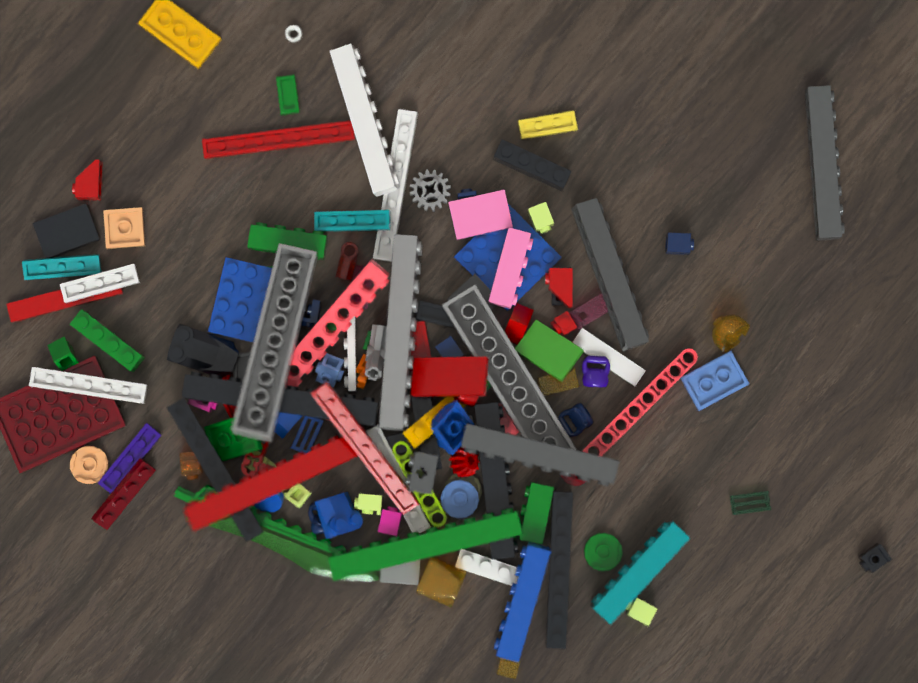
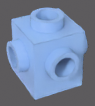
M326 353L323 361L317 364L315 373H318L316 381L322 384L327 381L334 388L336 382H340L343 377L344 371L341 369L344 360Z

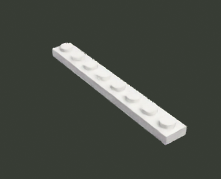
M398 109L391 149V157L394 163L391 168L393 173L396 172L399 179L397 184L398 190L386 193L383 196L381 210L391 211V230L377 231L373 259L392 262L394 234L398 233L418 113L415 111Z

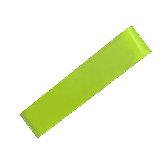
M400 440L394 444L392 451L407 478V474H411V472L405 469V464L410 461V456L414 455L407 442ZM400 444L405 445L407 448V452L403 455H399L396 452V447ZM422 468L416 470V473L422 478L424 474ZM432 490V495L414 492L430 523L435 527L443 526L447 517L435 492ZM432 496L434 503L430 506L423 503L424 497ZM435 513H441L443 520L436 523L433 521L432 516Z

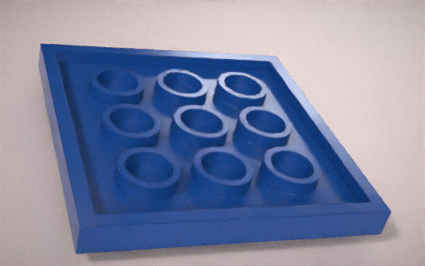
M508 204L513 229L531 233L530 238L533 239L531 250H526L525 257H528L526 269L522 268L520 275L523 276L521 287L517 286L515 294H518V302L549 271V268H552L562 257ZM508 229L474 236L454 256L472 276L476 274L490 290L493 287Z
M226 257L208 332L254 343L273 268Z

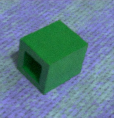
M65 336L47 345L54 363L61 371L79 363L73 347Z

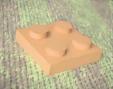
M142 207L104 210L106 249L145 246Z

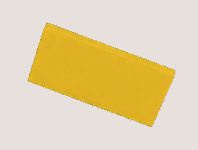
M155 0L138 22L142 28L198 69L222 40L170 0Z

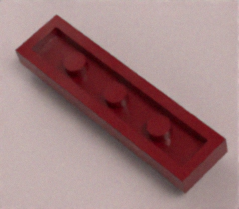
M140 458L91 519L108 530L156 469Z

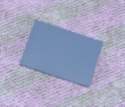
M732 351L680 378L698 411L749 385Z

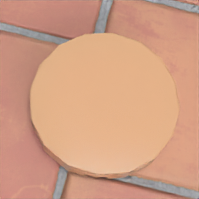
M95 446L81 447L72 455L70 460L71 473L79 482L84 484L99 482L109 469L107 455Z

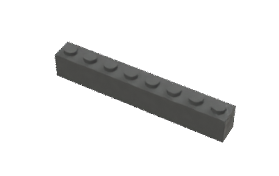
M831 86L807 87L805 90L816 241L840 239L845 232L844 223H841L843 205L840 204L839 196L842 195L841 185H838L840 167L837 166L836 159L839 158L838 147H835L837 129L834 128L833 121L836 120V111L832 110V102H834L835 96L834 91H831Z
M597 198L578 203L571 210L622 352L642 346L649 342V334L647 329L643 327L642 314L635 305L636 298L634 293L630 291L629 278L622 269L623 262L621 257L617 255L616 242L609 233L610 226L604 219L602 204L598 202Z
M468 423L461 447L465 448V452L476 454V451L484 452L483 456L494 459L495 455L503 457L502 461L514 463V460L522 462V466L533 468L534 464L541 466L540 470L551 473L552 469L558 470L560 475L567 477L575 474L579 475L578 479L590 482V479L598 480L597 484L609 486V483L614 484L619 460Z

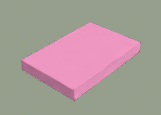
M505 190L448 202L457 240L500 231L509 227L513 228Z

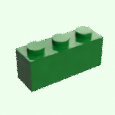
M532 482L530 486H526L524 497H527V503L522 505L520 516H524L521 524L523 534L520 535V540L543 544L554 487Z

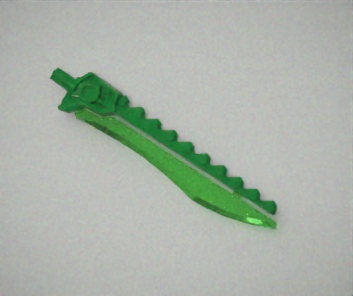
M205 485L196 493L178 486L174 497L189 503L196 499L200 502L205 499V495L215 491L216 494L218 493L214 487ZM254 505L249 506L260 526L331 554L339 550H343L346 553V548L343 545L331 547L332 542L329 539L316 540L317 535L313 532L302 534L299 525L287 527V522L283 518L272 520V515L268 511L258 514L257 508ZM232 518L223 521L219 520L208 525L243 537ZM264 530L262 534L251 540L283 555L309 572L332 578L328 562L329 556ZM367 572L341 580L377 581L379 577Z

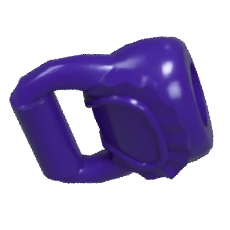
M588 355L582 363L583 385L586 387H607L610 372L608 358L606 356ZM587 363L606 364L604 369L587 367Z

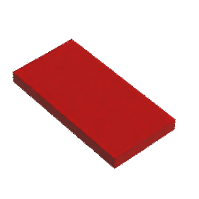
M487 356L414 358L411 396H486L489 358Z

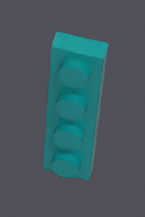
M390 210L314 213V231L391 230Z
M100 254L22 261L24 280L102 273Z

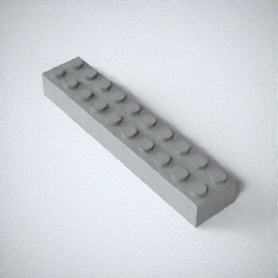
M394 234L379 428L382 430L405 431V427H409V416L406 414L407 408L411 406V397L408 395V389H411L412 377L409 376L410 370H413L414 362L411 351H415V339L412 337L413 331L416 332L417 328L414 312H418V301L415 299V295L419 294L420 282L417 279V275L421 274V263L418 260V256H422L423 244L422 241H419L418 236Z
M280 243L278 245L232 426L233 434L272 443L318 259L316 251Z
M476 285L442 304V308L473 357L487 356L489 358L487 381L520 435L525 438L576 450Z

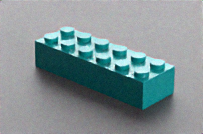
M663 522L657 529L659 533L655 537H649L644 543L646 547L642 551L638 550L630 558L632 562L628 566L624 565L617 572L619 576L615 580L611 579L604 586L606 590L603 594L598 593L591 602L593 604L591 607L610 625L690 539L674 522Z

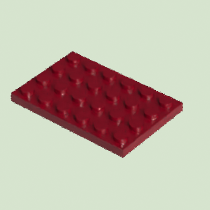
M96 356L90 357L62 371L106 378ZM29 385L0 398V430L19 473L28 471L127 426L115 399L37 388Z

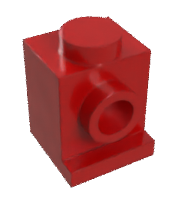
M568 311L550 322L555 332L563 337L577 328Z

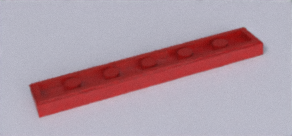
M120 288L69 303H64L62 291L57 290L6 305L10 321L14 323L123 294V290Z

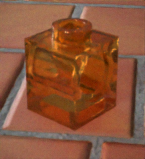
M193 452L179 453L182 477H187V480L198 479V475H203L202 466Z

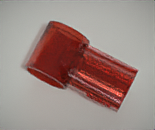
M346 242L342 245L335 277L352 281L359 255V248L355 243ZM349 246L355 248V253L352 256L345 254V250Z

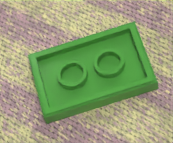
M535 320L515 348L520 356L561 382L584 352L582 348L538 320Z

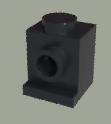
M876 543L859 556L861 560L859 564L865 572L869 571L870 573H874L892 560L884 547L879 543ZM873 556H877L878 561L876 563L872 562Z

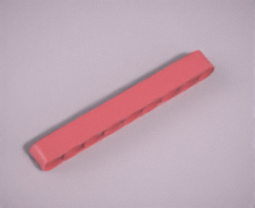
M693 349L682 351L582 452L588 453L590 447H595L598 450V455L603 456L696 363L697 353ZM685 353L692 356L691 363L684 361L683 355ZM671 367H676L678 369V376H672L670 374ZM657 380L664 381V390L657 388ZM644 393H648L651 395V403H645L643 401L642 397ZM630 407L638 409L637 417L630 415ZM617 420H622L625 423L624 430L616 428ZM605 433L611 436L609 444H605L602 441V435Z

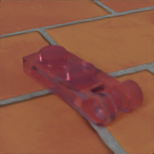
M601 293L569 314L576 323V329L580 330L608 313V309ZM582 312L587 316L584 320L579 315Z

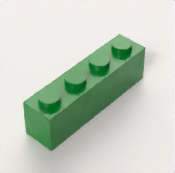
M256 222V225L250 226L247 247L249 250L277 253L280 243L316 251L318 260H325L328 237L322 231L306 233L305 229L294 228L292 231L286 230L285 226L275 225V228L267 227L265 223Z
M82 309L70 323L72 327L131 372H135L146 358Z

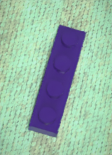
M146 423L99 480L98 484L111 494L135 463L148 454L162 434Z

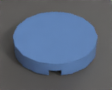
M456 480L447 484L440 498L444 511L451 517L458 519L466 518L473 514L479 502L478 492L475 487L463 480Z

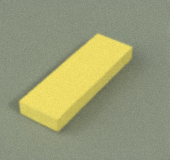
M574 111L518 120L521 140L578 129Z

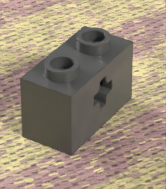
M415 451V455L410 456L409 466L412 467V472L407 474L405 484L409 486V491L432 495L438 455ZM421 467H424V471H426L427 474H423V477L421 478L419 477V474L416 473V470H420Z

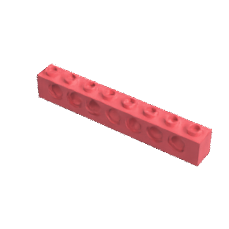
M373 259L370 260L296 346L291 366L296 365L299 368V373H293L290 370L286 387H298L302 382L300 378L303 374L308 375L315 367L313 363L316 359L320 361L326 355L325 349L329 345L333 347L339 340L337 335L341 331L345 333L352 325L349 321L354 316L358 318L364 311L362 306L366 302L370 304L377 296L375 291L379 287L383 289L389 282L387 278L390 273ZM371 279L374 282V287H366L364 280ZM352 294H359L362 300L360 302L353 301ZM346 308L349 311V315L342 316L339 313V309ZM327 323H334L337 329L334 331L329 330ZM314 338H323L324 344H316ZM302 352H310L312 358L305 359L302 355Z

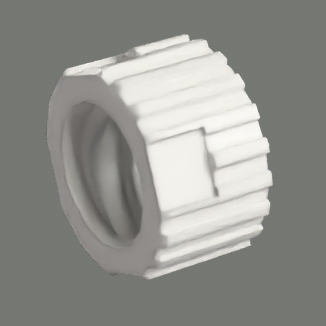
M290 25L285 30L287 40L293 43L299 41L302 37V31L299 26ZM296 30L298 36L295 38L290 37V31Z

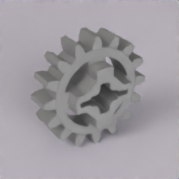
M427 169L425 175L419 172V179L413 178L415 184H410V188L414 189V191H411L410 195L415 196L412 199L413 203L419 202L418 208L423 205L425 211L428 210V207L435 211V206L441 209L442 202L447 204L448 201L445 197H450L451 194L446 191L450 190L451 186L446 185L448 182L447 178L442 179L443 173L436 175V170H433L432 174H429ZM428 178H432V179H433L432 181H429V182H425V181H424L425 179H428ZM440 183L443 187V194L438 191ZM434 186V194L431 192L427 194L426 188L430 189ZM418 187L423 191L421 197L417 193ZM428 200H437L436 202L428 203Z

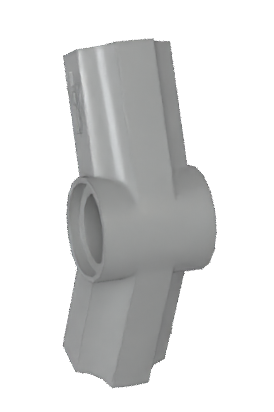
M372 324L365 366V375L371 380H376L382 374L387 326Z

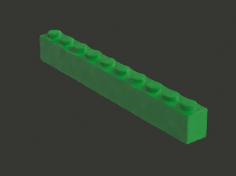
M513 508L501 511V515L494 516V513L482 515L483 519L475 520V517L465 519L464 524L457 525L456 522L445 524V528L440 530L437 527L428 528L424 534H419L418 531L408 533L407 538L400 539L399 536L388 538L389 542L381 544V541L369 543L370 547L362 548V545L350 548L351 552L344 553L343 550L332 552L328 562L333 581L522 535L523 530L518 510L513 511Z

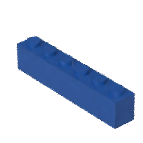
M528 541L527 547L523 546L520 557L523 558L522 565L518 564L515 576H518L516 583H512L510 594L513 595L511 602L507 601L504 611L507 613L506 620L501 621L499 631L502 632L501 638H496L494 649L497 650L496 656L519 663L550 556L551 548Z

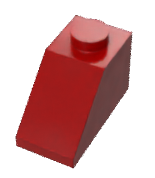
M94 160L76 177L75 183L72 185V193L78 200H101L103 163L100 160Z
M549 268V273H545V284H549V290L567 308H572L573 268Z

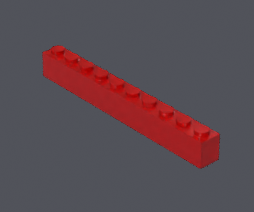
M337 435L327 440L328 444L321 446V443L311 447V451L306 454L302 451L293 455V460L287 462L284 459L276 463V467L271 470L266 467L258 471V475L253 478L249 475L240 479L241 483L234 486L231 483L222 488L223 491L218 494L214 491L205 495V499L200 502L196 499L187 503V508L183 510L192 532H195L358 457V455L344 437L339 438Z

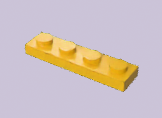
M446 396L403 432L414 448L433 434L431 430L432 419L445 405L454 401V396ZM459 402L462 408L466 406V404Z

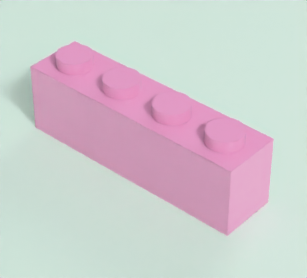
M508 228L488 301L489 304L511 309V305H516L518 294H515L516 287H521L523 280L520 272L522 268L526 269L528 257H525L526 250H531L533 239L530 238L531 233Z

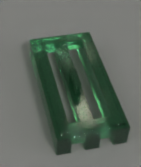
M769 491L730 496L732 515L771 510ZM764 495L765 498L761 500L735 503L734 499ZM761 503H765L766 507L744 509L737 511L735 508L739 506L754 505Z

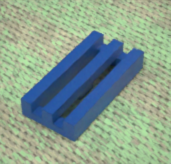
M305 416L291 449L298 452L303 451L304 454L310 452V448L313 447L324 421L319 418ZM308 419H312L300 447H296ZM315 422H318L307 450H303Z

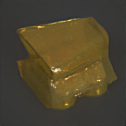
M431 557L416 593L452 607L467 572Z

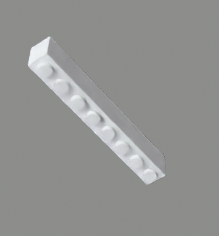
M352 44L330 51L372 192L377 197L398 190L397 184L399 179L396 172L393 173L391 168L394 165L392 157L387 155L386 152L388 144L385 136L382 137L380 130H383L381 121L376 119L375 112H377L375 102L370 100L369 95L372 92L369 84H366L364 77H366L365 69L363 66H360L358 61L361 59L358 48L355 49Z

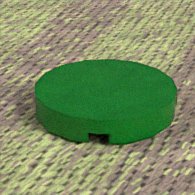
M597 533L591 536L584 548V557L588 565L599 571H609L616 567L621 561L623 554L622 546L618 539L608 533Z

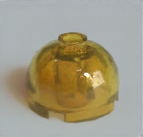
M738 315L720 316L713 323L712 340L722 352H728L741 342L738 339L742 334L746 336L750 325Z

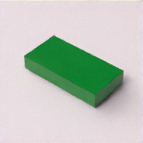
M295 75L276 77L281 115L300 113Z

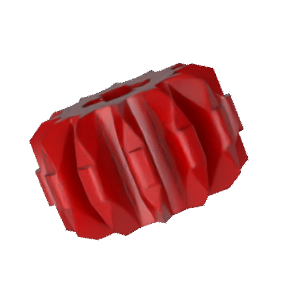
M460 447L448 459L451 462L450 467L453 468V474H457L458 477L474 475L479 470L477 465L480 463L477 458L479 454L465 452V448Z

